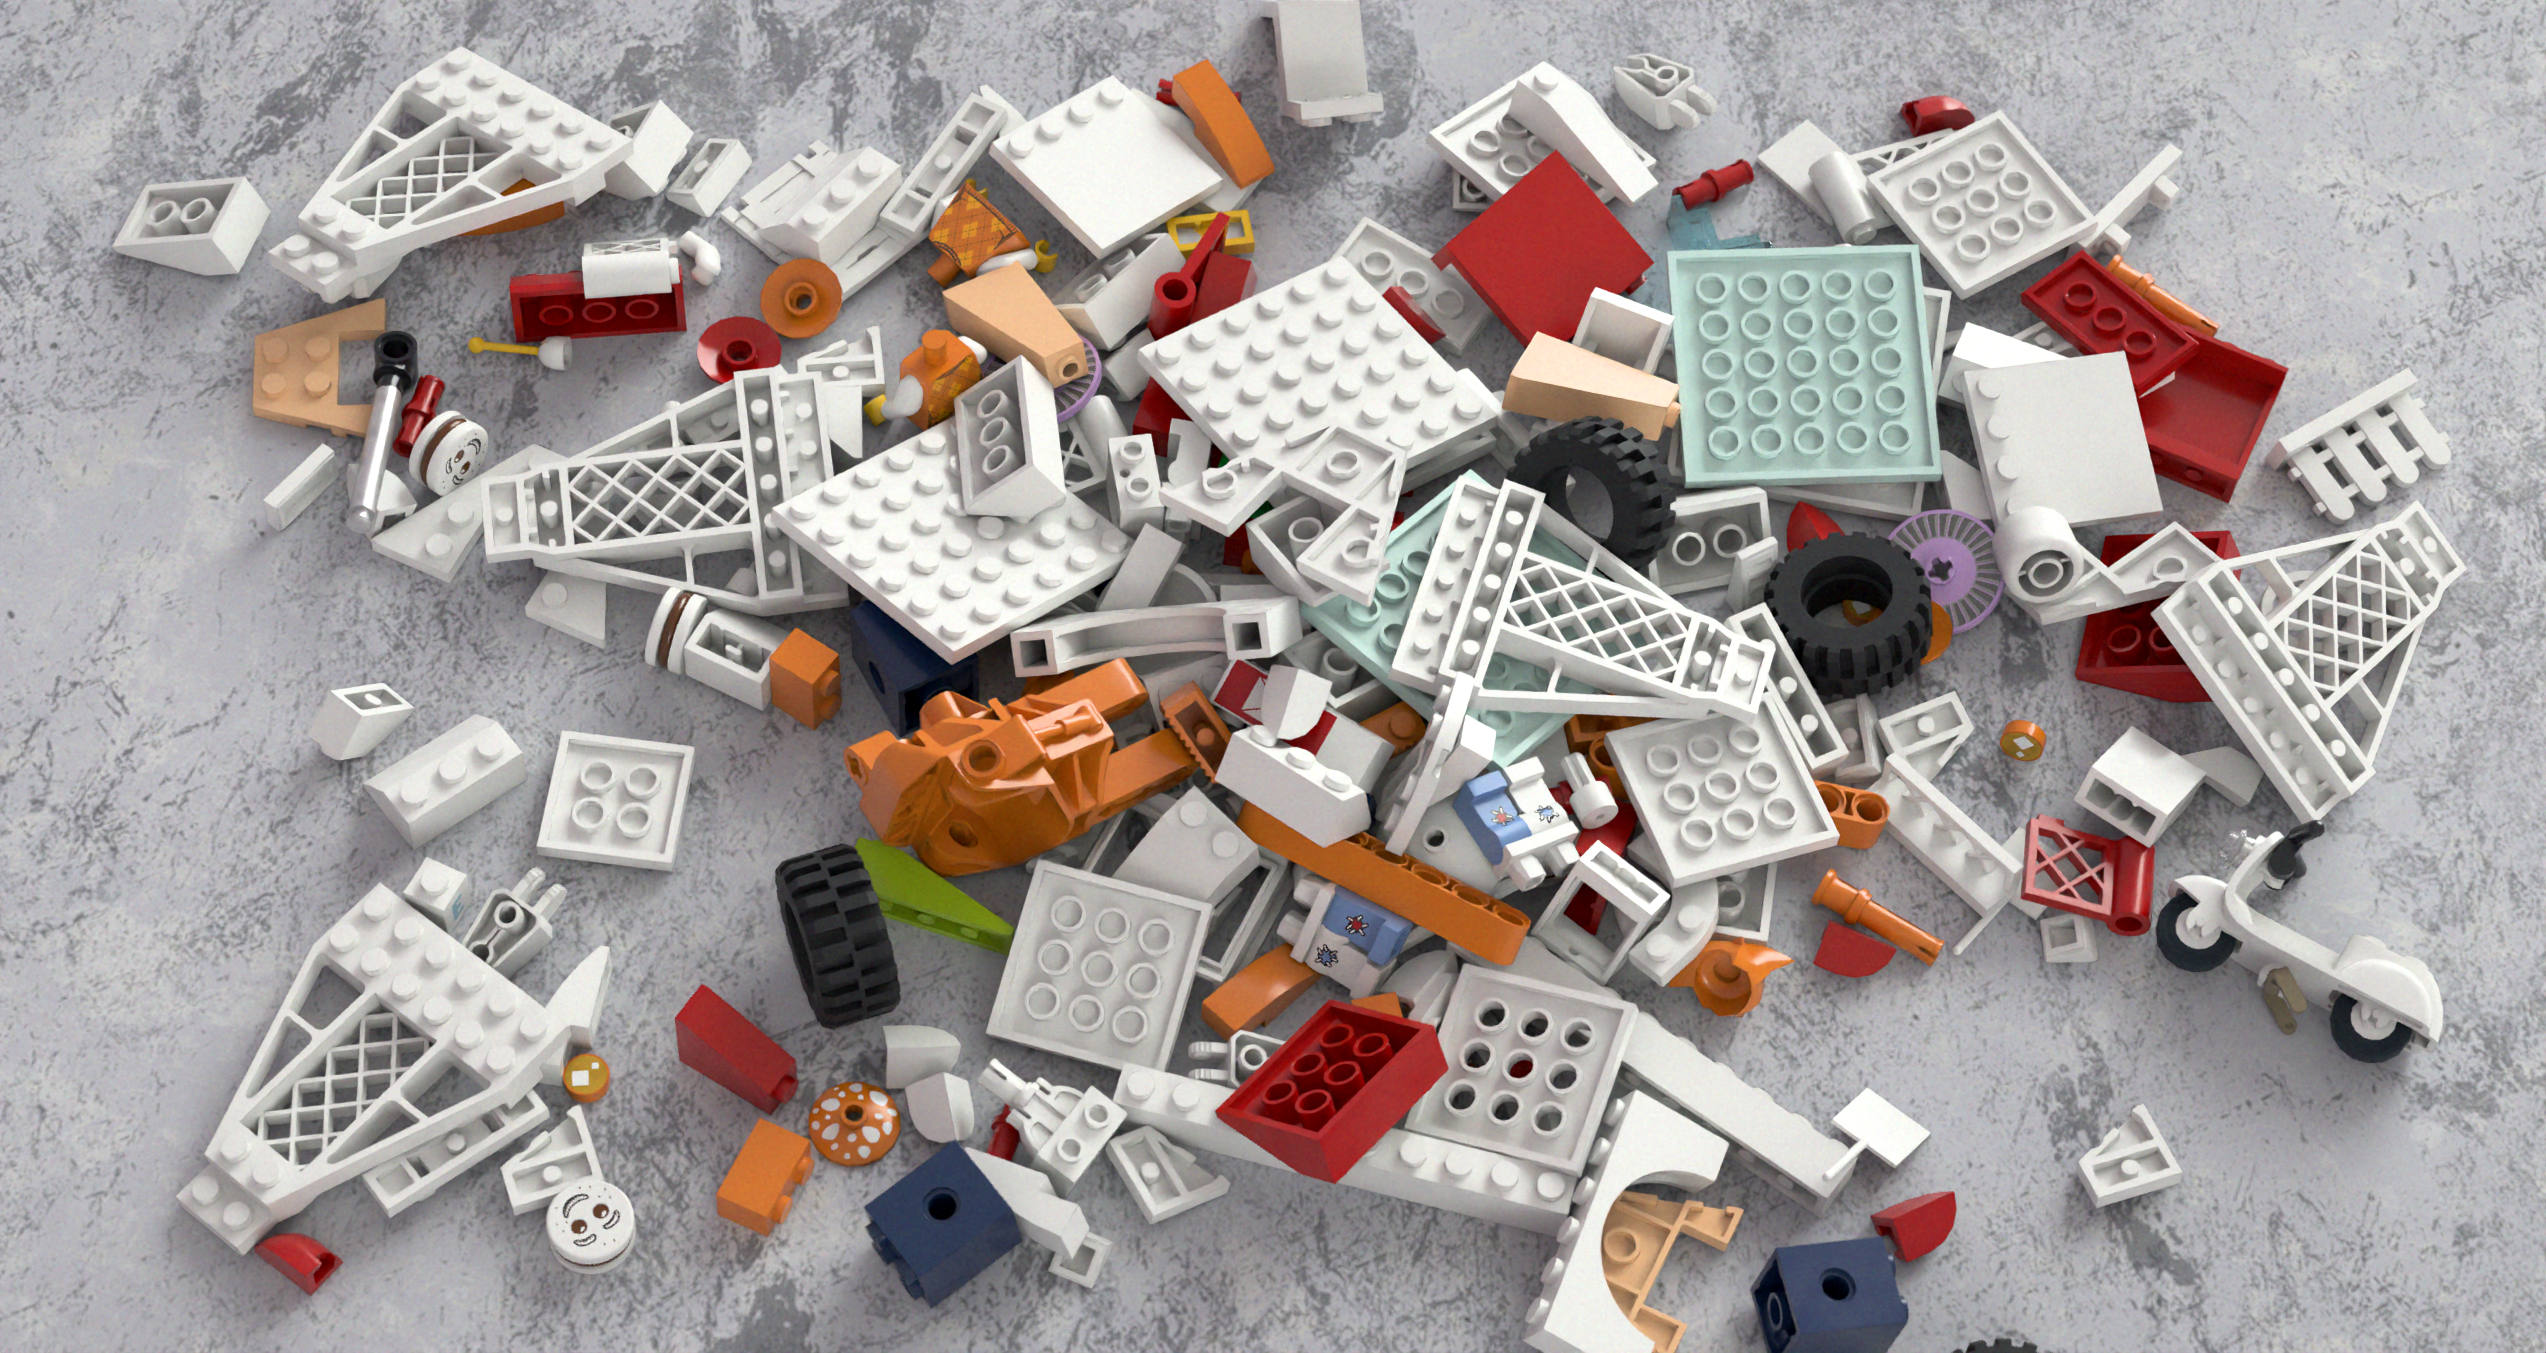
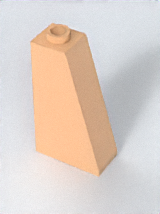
M1018 260L1009 266L1000 267L942 292L948 322L952 329L983 345L986 350L1007 363L1022 355L1053 384V389L1089 374L1083 341Z
M1537 331L1510 374L1501 408L1510 412L1565 423L1574 419L1579 420L1586 416H1599L1603 420L1611 417L1624 423V430L1633 426L1643 433L1644 439L1658 441L1666 426L1674 427L1682 404L1675 402L1680 385Z

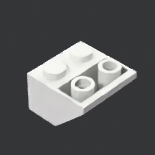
M720 608L707 613L683 647L686 675L763 711L772 698L769 657L789 636L790 632L744 612Z

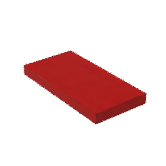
M2084 250L2077 252L2020 294V303L2084 356L2125 351L2136 398L2142 396L2199 353L2200 344Z

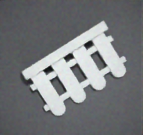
M2407 368L2279 439L2265 459L2274 471L2288 464L2291 468L2287 473L2288 477L2292 482L2299 479L2317 503L2312 508L2318 517L2325 514L2333 524L2343 525L2354 514V506L2350 499L2356 495L2367 506L2374 507L2381 503L2387 494L2386 486L2382 482L2389 477L2400 488L2412 486L2419 477V470L2415 464L2416 461L2422 459L2425 465L2433 470L2444 468L2451 459V451L2447 446L2451 439L2445 431L2438 434L2421 411L2425 407L2421 398L2413 400L2409 395V392L2418 380L2411 370ZM2385 410L2388 415L2381 418L2378 413ZM2396 425L2413 447L2411 451L2406 452L2390 431V427ZM2353 428L2356 433L2349 436L2346 431ZM2364 443L2381 468L2374 471L2357 446ZM2321 446L2324 451L2316 454L2314 449ZM2332 461L2349 486L2342 489L2325 467V464Z

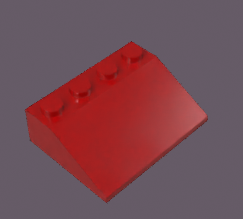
M2229 530L2189 532L2223 560L2241 557ZM2157 533L2106 535L2100 561L2105 566L2110 567ZM2242 569L2233 570V574L2238 581H2240ZM2170 596L2088 615L2075 671L2077 680L2172 703L2214 702L2151 616V613Z
M1329 999L1215 1110L1218 1119L1299 1174L1336 1184L1432 1088L1449 1068L1433 1025Z

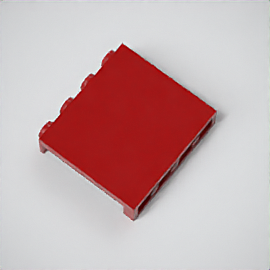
M1557 149L1430 258L1440 271L1451 263L1525 349H1527L1537 331L1567 342L1569 339L1573 341L1589 298L1596 287L1616 295L1625 291L1630 296L1648 280L1643 273L1655 263Z
M2172 321L2197 341L2200 346L2199 353L2175 370L2174 380L2141 398H2136L2154 473L2229 504L2279 395L2289 368L2277 364L2269 358H2263L2238 348L2230 342H2223L2201 333L2191 326H2184Z

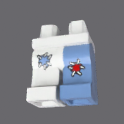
M1537 756L1503 768L1501 773L1497 770L1465 782L1452 805L1485 857L1494 864L1492 870L1498 880L1510 876L1522 892L1535 888L1546 877V873L1540 864L1547 862L1555 876L1562 878L1569 875L1580 859L1573 845L1579 830L1573 821L1569 822L1565 810L1560 804L1555 802L1541 777L1545 770Z
M1308 874L1300 880L1294 892L1295 900L1311 908L1308 917L1292 909L1286 913L1276 932L1285 941L1294 946L1290 957L1300 963L1305 961L1313 970L1338 981L1351 990L1349 996L1354 999L1379 995L1378 990L1388 980L1397 961L1395 957L1400 954L1414 923L1332 881L1327 882L1324 879Z

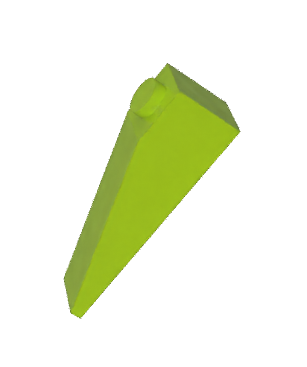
M862 837L858 838L854 848L857 850L858 855L861 856L864 867L869 873L872 886L879 900L882 915L885 918L1009 956L1015 936V928L904 851L885 845L880 839L871 841Z

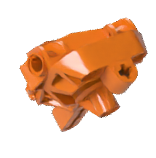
M1124 658L1110 661L1037 696L1029 694L1005 706H1002L997 698L991 699L988 703L992 709L953 691H945L930 699L919 712L921 730L914 732L911 740L902 739L898 741L891 732L884 730L845 748L843 753L848 773L863 792L859 808L882 843L901 848L911 845L923 865L940 877H958L1021 865L1089 832L1091 826L1152 798L1160 792L1162 793L1188 779L1198 768V763L1193 759L1192 754L1188 752L1187 747L1184 746L1172 728L1161 730L1110 754L1114 745L1112 740L1114 733L1108 725L1138 710L1147 702L1150 695Z

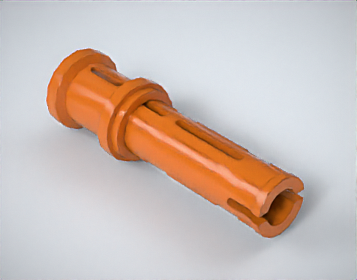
M2115 255L2107 265V270L2168 319L2184 326H2191L2211 337L2216 335L2220 328L2218 323L2206 318L2192 307L2162 290V288L2155 285L2152 275L2149 273L2143 275L2123 262L2124 258L2121 255Z
M1832 868L1829 869L1811 899L1812 904L1816 906L1823 904L1843 916L1844 923L1854 926L1859 923L1924 961L1928 966H1932L1945 941L1939 940L1871 900L1873 895L1870 894L1868 889L1862 888L1859 890L1838 878L1837 871Z

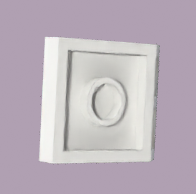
M1596 287L1589 298L1572 345L1657 377L1675 317ZM1538 417L1532 426L1528 441L1565 422Z

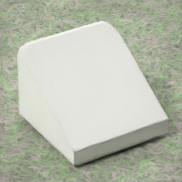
M2069 912L2040 920L2044 957L2047 963L2092 962L2098 960L2094 925L2089 917Z
M1088 1231L1073 1259L1055 1252L1048 1271L1092 1289L1111 1252L1114 1242Z

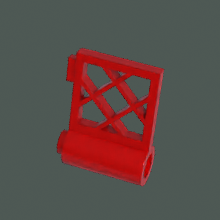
M1219 211L1180 272H1168L1156 280L1146 329H1149L1155 341L1189 326L1210 252L1212 250L1223 253L1230 216Z
M2039 814L2036 819L2030 818L2026 824L2020 899L2106 922L2107 928L2118 935L2130 937L2145 934L2150 930L2152 923L2155 847L2152 845L2148 848L2129 835L2115 841L2064 827V820ZM2038 835L2051 838L2061 851L2049 858L2038 844ZM2081 848H2087L2101 852L2100 865L2091 869L2077 851ZM2066 857L2081 874V876L2070 882L2055 865V863ZM2045 870L2058 889L2051 892L2034 887L2035 875ZM2087 882L2097 894L2098 903L2084 901L2074 888Z

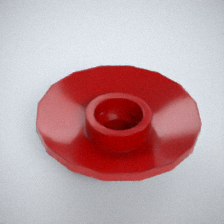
M734 316L721 319L708 327L699 339L696 354L700 369L711 381L722 385L734 379L733 372L771 368L779 365L782 347L778 335L768 324L752 317ZM738 358L745 359L743 361H735Z

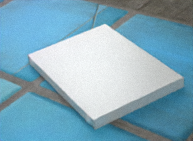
M1807 119L1757 156L1756 162L1819 215L1831 227L1835 224L1812 183L1808 170L1817 160L1831 153L1840 152L1845 157L1849 155ZM1859 166L1865 176L1871 175L1864 167Z

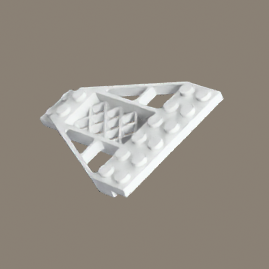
M460 46L398 86L298 216L300 231L268 251L270 264L328 299L357 279L382 271L416 248L563 200L574 207L578 206L606 187L605 172L634 154L633 140ZM403 111L430 125L409 139H401L388 131ZM376 147L388 151L387 154L358 171ZM468 152H469V154H463V155H448V156H447V154H453V153H468ZM467 170H468V172H463V173H448V174H446V172H452V171H467ZM437 172H438V174H434V175H419V176H416V174L437 173ZM522 178L537 185L536 187L505 197L499 194ZM437 191L436 193L415 194V192ZM407 193L406 195L385 196V194ZM405 211V213L383 214V212ZM375 213V215L362 216L361 214Z
M777 367L733 372L734 379L564 461L543 463L520 474L479 478L485 550L488 563L532 558L535 567L662 595L669 588L676 587L684 590V593L705 597L708 605L762 617L850 606L847 582L771 522L773 507L834 477L821 371L778 376ZM729 400L737 401L740 440L680 447L678 425ZM667 430H671L673 448L619 454ZM730 466L736 472L723 484L709 475L716 467ZM686 471L692 475V478L681 490L666 480L673 472ZM642 476L649 481L637 495L622 486L628 478ZM745 478L748 500L734 492L736 487ZM600 482L605 487L593 500L578 491L585 483ZM701 483L717 492L705 506L690 497ZM658 488L673 497L661 511L646 502ZM614 493L629 502L617 517L602 507ZM572 499L585 507L575 520ZM726 499L740 508V511L729 523L714 513ZM682 504L697 514L685 528L670 518ZM638 510L653 519L641 533L626 524ZM594 515L609 524L597 538L582 529ZM750 516L751 523L743 524L744 521ZM706 520L715 526L713 528L699 529ZM662 526H664L665 528H667L668 530H670V531L672 532V533L656 534V532H657ZM618 531L628 537L611 540ZM576 538H578L584 543L577 544ZM745 548L754 551L759 590L757 596L750 597L695 584L693 559L696 555ZM682 557L686 564L687 581H677L609 565Z
M1458 476L1391 665L1388 679L1437 696L1442 685L1450 687L1458 671L1475 678L1467 705L1470 709L1705 720L1710 709L1752 725L1757 715L1776 648L1737 635L1717 620L1683 607L1543 503L1545 493L1504 479L1501 489H1497L1470 478ZM1535 525L1542 526L1588 561L1585 572L1527 551ZM1594 567H1597L1617 583L1592 575ZM1528 583L1548 591L1535 594ZM1515 587L1522 599L1509 603ZM1571 599L1590 606L1578 610ZM1557 602L1564 614L1551 618L1544 605ZM1530 610L1538 623L1525 627L1517 614ZM1613 614L1629 619L1631 622L1619 625ZM1598 617L1606 630L1593 634L1585 621ZM1572 625L1580 638L1567 642L1559 629ZM1655 629L1673 635V637L1661 640ZM1640 632L1648 645L1635 649L1627 636ZM1614 641L1622 654L1609 658L1601 645ZM1679 648V652L1675 661V659L1669 651ZM1500 652L1546 669L1550 674L1546 692L1487 690L1483 688L1482 683L1492 653ZM1656 656L1664 669L1651 673L1643 660ZM1566 676L1615 695L1556 693L1555 687L1558 678Z
M2415 500L2404 506L2388 522L2377 524L2369 529L2233 559H2220L2200 569L2151 613V616L2300 822L2304 824L2312 820H2320L2340 800L2353 795L2376 773L2372 763L2426 618L2438 608L2443 591L2467 568L2419 501ZM2323 550L2327 551L2330 555V558L2298 587L2293 585L2277 562L2278 560ZM2346 564V575L2337 573ZM2256 566L2277 595L2278 605L2264 617L2231 571ZM2361 572L2368 581L2361 580ZM2322 586V597L2312 595ZM2337 586L2346 588L2347 604L2337 602ZM2361 592L2371 595V610L2362 608ZM2386 606L2393 616L2386 615ZM2312 608L2322 610L2323 626L2313 624ZM2296 609L2298 610V619L2288 617ZM2337 614L2347 617V632L2338 630ZM2362 621L2371 623L2372 639L2362 637ZM2288 630L2298 632V648L2288 646ZM2313 636L2323 639V655L2313 652ZM2338 643L2348 645V661L2338 659ZM2396 648L2376 700L2364 683L2363 677ZM2314 665L2323 667L2324 684L2314 682ZM2346 693H2348L2368 721L2359 747L2330 709Z
M379 883L313 944L204 1154L210 1164L175 1197L180 1206L243 1257L277 1223L300 1213L320 1193L502 1104L511 1109L544 1077L539 1067L572 1036L571 1030L561 1019L383 884ZM324 966H327L359 991L361 995L328 1027L317 1030L298 1016L320 971ZM402 1025L417 1037L402 1039ZM392 1027V1040L370 1043V1029ZM295 1028L311 1041L310 1044L259 1091L289 1031ZM360 1035V1043L350 1045ZM424 1051V1055L412 1066L401 1067V1053ZM391 1055V1069L368 1071L369 1057ZM359 1059L358 1073L336 1075L337 1061ZM453 1065L485 1089L429 1118L412 1105ZM326 1068V1076L316 1077ZM390 1083V1087L378 1099L367 1100L369 1085ZM357 1087V1101L335 1104V1089ZM325 1091L324 1105L302 1107L303 1093ZM292 1100V1109L282 1110ZM402 1114L416 1123L370 1146ZM356 1115V1120L344 1131L333 1132L334 1118ZM323 1119V1134L301 1136V1122ZM291 1123L290 1138L268 1140L270 1125ZM322 1148V1152L310 1164L299 1165L301 1150ZM289 1152V1161L279 1153Z

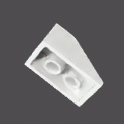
M245 177L145 185L112 247L117 253L203 276L238 274L271 211Z
M1303 494L1246 523L1252 561L1275 587L1290 595H1298L1299 600L1313 608L1340 595L1341 593L1299 573L1296 559L1343 512L1307 494ZM1385 556L1383 557L1379 574L1391 568L1390 562Z
M1194 785L1161 816L1111 878L1212 904L1215 907L1260 864L1259 849L1243 831Z

